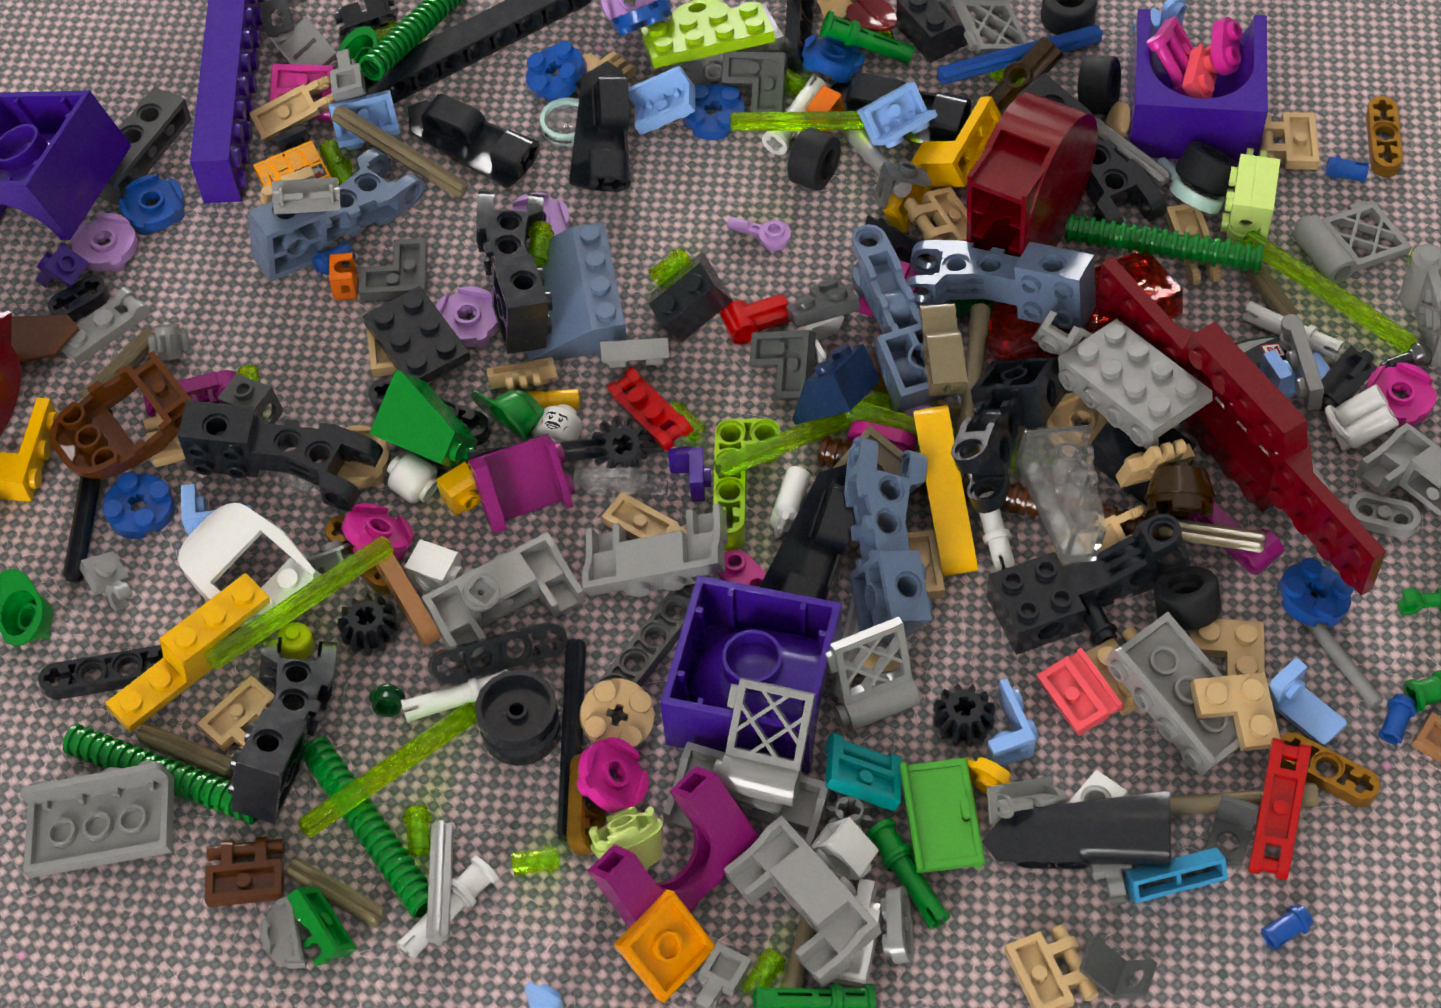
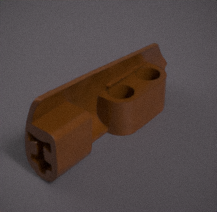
M68 314L12 317L11 346L14 348L20 363L53 357L60 352L80 329Z

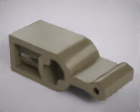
M955 304L920 306L923 355L929 396L964 394L968 378L960 331H958Z

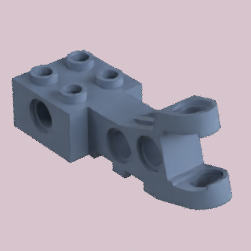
M371 148L356 158L357 173L339 186L341 210L274 214L273 201L249 210L248 219L252 257L269 281L313 265L311 258L315 257L318 251L322 253L327 251L328 247L333 245V239L348 234L350 238L362 233L363 227L375 222L378 226L384 225L411 208L422 197L425 188L424 182L411 173L396 182L388 183L383 178L390 168V158L377 148Z
M868 224L858 227L852 235V248L858 259L852 271V283L859 298L864 297L883 334L876 337L873 356L896 412L899 413L953 396H929L923 355V332L920 313L914 302L915 297L910 286L908 287L902 273L903 268L888 237L876 225ZM864 239H874L878 243L872 247H866L860 242Z
M923 240L916 243L912 249L910 265L920 275L907 278V285L911 289L923 287L929 291L927 295H918L912 290L917 309H920V306L941 305L947 300L987 299L1017 306L1018 319L1042 323L1052 310L1057 314L1051 324L1055 327L1071 330L1074 325L1084 329L1096 307L1094 254L1034 242L1028 243L1021 257L1005 254V249L992 247L990 251L974 248V243L961 240ZM930 254L936 258V261L924 262L919 256Z
M856 437L848 453L844 495L846 507H853L856 525L850 527L852 541H859L862 559L856 561L857 569L850 574L859 632L899 617L904 624L905 636L907 638L932 620V602L927 595L925 584L926 568L921 562L920 551L910 550L905 523L909 494L926 481L927 457L919 452L905 450L900 457L903 460L899 475L877 470L878 443L867 438ZM878 524L884 528V531L879 528ZM894 633L884 636L879 643L891 642L895 637Z

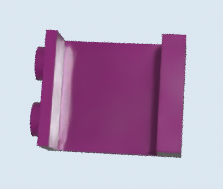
M548 434L468 460L488 525L494 534L507 530L505 520L562 501L567 509L574 507L570 496L576 494L574 484L569 474L564 475L561 463L566 462L563 448L560 442L554 443Z

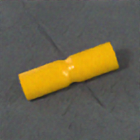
M579 389L548 390L546 392L541 390L525 391L543 409L548 406H558L559 404H566L573 409H580Z

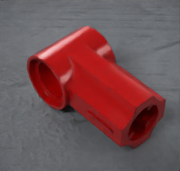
M782 294L750 304L743 300H735L720 311V317L732 342L737 345L751 342L752 333L760 332L791 322L788 319L786 309L788 301L785 295Z

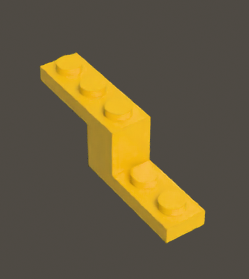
M992 96L980 97L955 141H923L910 163L926 170L931 180V185L926 187L911 184L912 190L910 194L903 198L895 196L892 192L885 209H882L891 226L906 233L911 225V221L907 217L908 211L903 205L907 199L915 198L917 203L922 205L921 199L925 192H930L932 187L966 186L967 175L981 157L996 124L1001 118V114Z
M37 397L19 453L0 452V499L32 502L35 490L41 486L43 465L45 461L49 460L51 455L50 429L59 414L56 412L50 398Z
M244 573L160 637L163 658L106 701L107 709L129 733L134 731L215 668L217 665L213 647L270 603L269 596L247 573Z

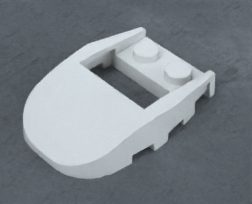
M229 503L208 515L187 537L180 549L178 561L188 580L202 595L205 602H208L220 592L213 584L262 533L286 552L290 558L261 588L269 596L270 603L240 626L243 627L245 625L252 629L257 637L263 640L264 635H270L323 580V576L307 561L308 558L280 527L241 503Z

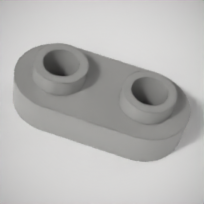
M1370 492L1355 494L1350 499L1347 508L1366 530L1397 538H1408L1414 535L1421 521L1420 511L1412 503ZM1361 512L1367 513L1369 516H1365ZM1395 521H1401V522H1403L1405 525H1403V524H1398V523H1396Z
M905 887L887 889L886 897L881 898V912L887 923V934L882 936L885 956L887 958L891 957L895 964L912 962L914 959V936L910 897Z

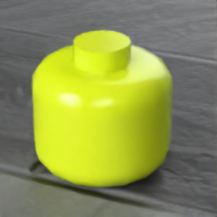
M291 622L285 624L277 633V636L282 637L281 655L284 658L304 660L312 654L315 642L310 629L305 624Z

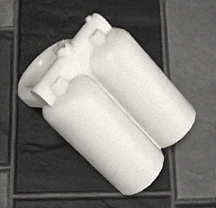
M1377 384L1335 408L1332 405L1325 407V418L1332 429L1330 434L1333 439H1337L1342 451L1350 448L1357 449L1399 426L1397 418L1388 406L1387 399Z
M797 466L789 467L782 481L770 518V524L775 532L774 537L777 539L781 537L783 532L789 531L801 508L810 480V473L804 468Z

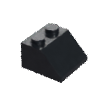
M897 0L896 26L929 63L968 45L964 36L966 30L956 9L946 6L943 0Z
M701 252L651 292L649 305L662 327L683 342L732 303L733 299L705 254Z

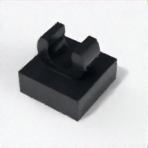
M303 124L293 129L289 127L280 131L279 135L274 136L280 153L310 141L307 129Z

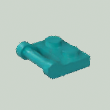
M832 732L826 741L824 749L825 754H827L825 788L895 811L901 803V775L899 767L902 757L893 753L884 755L845 741L844 736Z

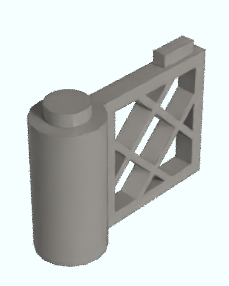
M943 0L946 6L956 9L966 30L964 36L970 49H975L977 55H984L1029 43L1008 0ZM969 12H973L983 19L982 22L972 17ZM991 12H1002L1006 22ZM986 21L1001 30L1000 34L984 25ZM979 33L993 41L994 44H984ZM1007 34L1008 36L1013 38L1017 44H1013L1012 42L1004 38L1003 35Z
M1365 200L1349 205L1347 211L1323 219L1318 215L1303 216L1295 223L1292 232L1295 241L1332 285L1344 282L1356 271L1409 254L1412 248L1375 202L1367 203ZM1371 215L1378 225L1374 226L1359 221V219ZM1341 225L1351 228V235L1338 232L1334 226ZM1356 231L1374 235V241L1370 242L1355 237ZM1379 237L1392 241L1396 247L1390 248L1378 244ZM1352 246L1370 251L1371 253L1369 256L1359 258L1352 250Z
M1423 244L1416 247L1411 255L1399 294V301L1407 310L1415 312L1423 343L1428 344L1432 350V358L1429 362L1431 367L1441 365V248L1433 244Z
M899 617L830 644L831 651L825 653L829 672L831 674L836 672L840 697H838V706L834 707V712L842 728L847 726L853 732L920 704L919 692L912 678L904 624ZM894 633L895 637L887 648L877 646L884 636ZM854 648L861 649L853 662L844 660L843 653ZM871 653L880 655V658L873 668L864 667L863 664ZM891 659L899 662V669L887 674L882 673ZM857 673L866 676L860 685L849 689V684Z
M740 678L739 685L731 684L727 707L734 708L726 752L723 760H716L713 773L718 775L729 793L791 807L794 806L801 781V768L815 702V693L746 678ZM747 688L762 691L770 706L753 716L745 704ZM770 693L783 697L775 701ZM789 697L805 701L803 716L792 724L789 723L778 706ZM773 709L785 728L768 739L756 719ZM742 713H744L748 720L740 725ZM751 723L763 743L752 750L736 747L739 730ZM801 723L798 736L793 728ZM787 731L797 745L794 759L779 756L771 744L772 741ZM766 746L770 754L759 752V750Z

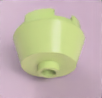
M635 806L619 810L606 816L608 824L599 830L593 826L590 828L589 835L592 841L590 849L600 859L616 844L634 853L647 870L659 861L663 855V822L656 817L654 808L651 806L645 809L646 812L638 813Z

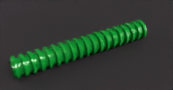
M464 0L422 1L360 59L359 67L361 72L370 80H380Z
M1074 213L1068 216L1064 237L1066 243L1075 240L1078 245L1081 242H1086V246H1091L1093 243L1097 244V248L1105 245L1108 250H1111L1112 247H1117V251L1120 252L1122 249H1128V253H1132L1135 250L1138 251V255H1143V252H1147L1150 257H1153V254H1159V258L1162 259L1165 255L1169 256V260H1174V257L1180 258L1179 261L1181 262L1189 259L1190 263L1193 264L1195 261H1201L1200 265H1205L1207 262L1211 263V267L1219 264L1223 269H1226V266H1231L1232 270L1235 271L1237 268H1242V272H1247L1249 269L1253 270V274H1257L1260 271L1264 253L1262 244L1254 247L1250 242L1247 245H1242V241H1237L1236 244L1231 243V239H1226V242H1223L1220 237H1216V240H1211L1210 236L1207 235L1205 238H1200V234H1195V237L1189 236V232L1181 235L1177 230L1174 233H1169L1168 229L1158 231V227H1153V230H1150L1147 225H1143V228H1138L1137 224L1134 223L1132 226H1127V222H1122V225L1117 224L1116 220L1108 223L1104 218L1101 221H1096V217H1091V220L1086 219L1085 215L1077 218Z
M74 724L65 734L63 752L66 755H73L77 759H83L85 762L93 763L98 767L103 766L104 769L111 767L127 768L138 766L143 761H156L161 763L175 777L174 795L176 797H184L187 801L194 800L197 805L204 804L205 808H214L216 812H224L229 817L235 816L239 821L245 819V822L250 825L255 824L259 820L232 811L233 795L228 794L229 780L224 781L222 777H214L213 774L204 773L201 769L194 770L193 766H184L182 762H174L173 759L164 758L163 755L154 754L150 750L144 751L142 747H134L133 744L124 743L123 740L114 739L113 736H104L102 732H94L92 728H84L81 724Z
M324 736L310 740L304 746L306 750L302 759L306 762L307 768L312 771V775L317 779L318 784L323 787L325 794L335 804V808L341 813V817L347 821L348 827L353 830V834L359 839V843L365 847V851L371 856L373 863L378 865V870L384 874L385 880L390 882L391 889L396 891V896L402 900L403 906L409 909L410 916L412 918L423 917L427 913L429 883H427L426 876L421 874V869L415 865L414 859L409 856V852L403 847L402 842L396 839L395 832L390 830V825L384 821L383 815L378 813V808L372 804L371 798L366 796V791L360 787L359 781L354 779V774L348 770L347 764L342 762V757L336 753V749L331 745L330 740Z

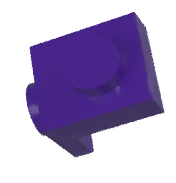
M61 243L53 255L47 251L36 267L41 272L35 281L46 288L55 277L66 286L71 287L88 265V261Z
M683 446L668 450L670 473H689L691 502L705 501V488L711 487V467H704L703 447Z

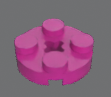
M1397 363L1396 367L1385 368L1386 365L1378 367L1369 376L1365 390L1375 384L1379 386L1387 399L1388 406L1398 420L1399 428L1406 423L1415 427L1417 423L1424 421L1431 414L1437 399L1436 390L1434 392V388L1431 385V377L1421 368L1408 363ZM1400 390L1405 391L1406 398H1398L1392 392L1398 393L1400 392Z
M360 503L353 506L351 512L348 511L342 524V531L345 537L354 545V553L362 558L379 557L391 551L397 560L404 559L414 536L413 529L402 516L398 515L396 520L392 516L387 515L388 508L371 503Z
M608 737L605 740L595 742L581 754L578 766L580 777L577 779V787L583 796L589 797L597 806L614 813L633 807L645 798L649 786V777L647 770L642 772L641 766L638 763L641 757L633 746L622 739ZM611 768L615 770L614 776L619 781L613 780V778L610 776L609 770Z

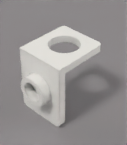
M843 315L809 324L803 328V330L816 332L814 372L815 366L827 358L818 341L839 332L844 320Z

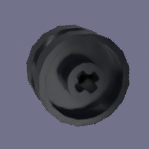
M521 669L504 671L491 678L480 689L475 702L476 719L480 728L482 742L490 755L502 763L515 766L528 765L547 757L557 746L561 734L560 715L555 692L547 680L537 673Z

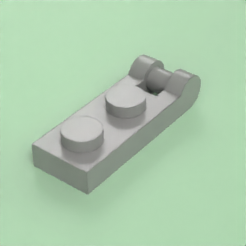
M123 287L117 291L114 299L76 324L80 331L65 344L61 351L78 366L148 316L150 308L142 300H136V294L130 288ZM126 309H128V311H127L126 313H124L123 315H121V313H122L123 311H125Z
M1295 314L1285 315L1281 320L1282 332L1279 336V345L1287 351L1286 360L1290 364L1292 371H1295L1297 377L1295 378L1298 399H1304L1307 411L1321 409L1324 387L1303 322Z

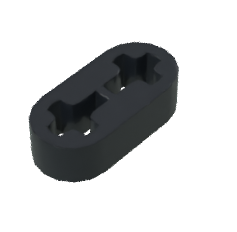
M88 276L50 298L48 309L51 315L68 314L76 322L103 306L109 299V292L102 278Z

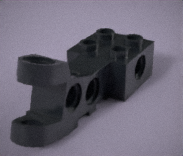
M1045 73L1018 94L1019 96L1022 93L1031 92L1092 114L1090 110ZM1097 137L1095 157L1085 188L1096 206L1092 217H1096V221H1101L1104 218L1108 223L1116 220L1117 224L1122 225L1124 219L1118 208L1128 203L1132 206L1135 205L1144 218L1149 220L1148 222L1162 217L1166 212L1164 198L1143 167L1133 159L1127 162L1116 153L1117 145L1111 140L1106 139L1103 142Z
M478 191L476 244L479 252H485L488 261L483 262L486 276L492 275V307L507 354L544 349L547 347V334L552 333L551 320L548 311L553 310L552 297L549 290L544 291L545 279L542 267H536L533 254H528L526 249L527 239L542 234L544 194H528L527 211L494 209L495 192Z
M1057 357L992 361L970 390L974 404V416L965 418L953 444L951 455L958 471L972 474L967 488V495L972 508L976 512L990 513L999 509L1004 504L1010 490L1008 468L1018 439L1026 428L1034 429L1045 425L1064 397V387L1058 377L1059 363ZM994 491V493L988 497L979 498V496L986 492Z
M186 400L178 439L189 470L201 475L217 473L242 479L245 477L257 478L259 470L290 473L318 485L324 504L344 511H351L358 501L361 492L353 483L337 476L343 463L354 460L365 465L374 466L375 468L383 454L382 446L372 438L335 424L320 423L318 429L299 427L300 422L298 420L285 419L284 425L265 423V417L257 415L255 407ZM291 447H294V448H295V449L292 450V451H288V452L285 451L286 449L291 448ZM319 459H327L323 463H315Z
M1159 514L1137 524L1133 534L1128 538L1093 556L1062 566L1056 552H1052L989 574L987 599L1017 655L1082 632L1086 609H1089L1085 601L1096 598L1100 601L1101 606L1104 607L1113 604L1115 599L1131 593L1133 596L1147 592L1153 589V584L1157 577L1165 571L1176 567L1189 566L1190 557L1187 547L1182 541L1183 534L1177 519L1169 514ZM1161 527H1169L1174 531L1172 537L1159 541L1153 537L1155 531ZM1173 550L1181 554V558L1175 564L1169 565L1161 561L1163 555Z
M264 635L259 679L275 687V694L269 709L263 708L257 722L251 721L249 723L244 738L245 745L243 749L237 748L232 757L230 769L234 770L235 773L228 789V794L233 795L232 811L272 824L276 823L301 771L302 759L306 750L304 747L306 735L314 736L319 721L313 719L316 717L319 709L326 710L331 701L337 642L319 641L317 661L280 658L282 637Z

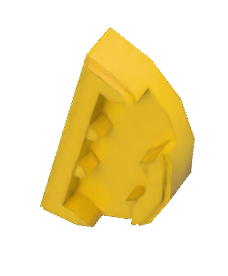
M964 757L967 758L971 782L981 792L987 794L988 786L1011 783L1009 780L1011 773L999 764L984 757H979L977 761H972L970 757Z

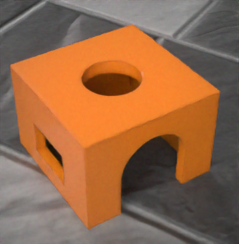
M823 85L806 107V113L811 127L829 133L832 128L827 126L826 116L831 112L841 117L845 112L842 94Z
M353 253L329 255V283L334 300L357 299L358 272ZM349 261L350 268H343L342 262Z

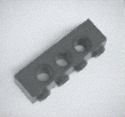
M153 87L146 97L141 99L139 105L122 122L119 128L132 146L99 195L100 198L119 205L120 197L123 199V196L126 194L125 188L135 179L147 175L192 120L185 98Z

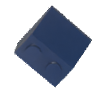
M849 344L841 345L830 352L831 357L828 360L815 366V372L805 381L792 418L795 425L851 411L880 381L864 344L850 347Z

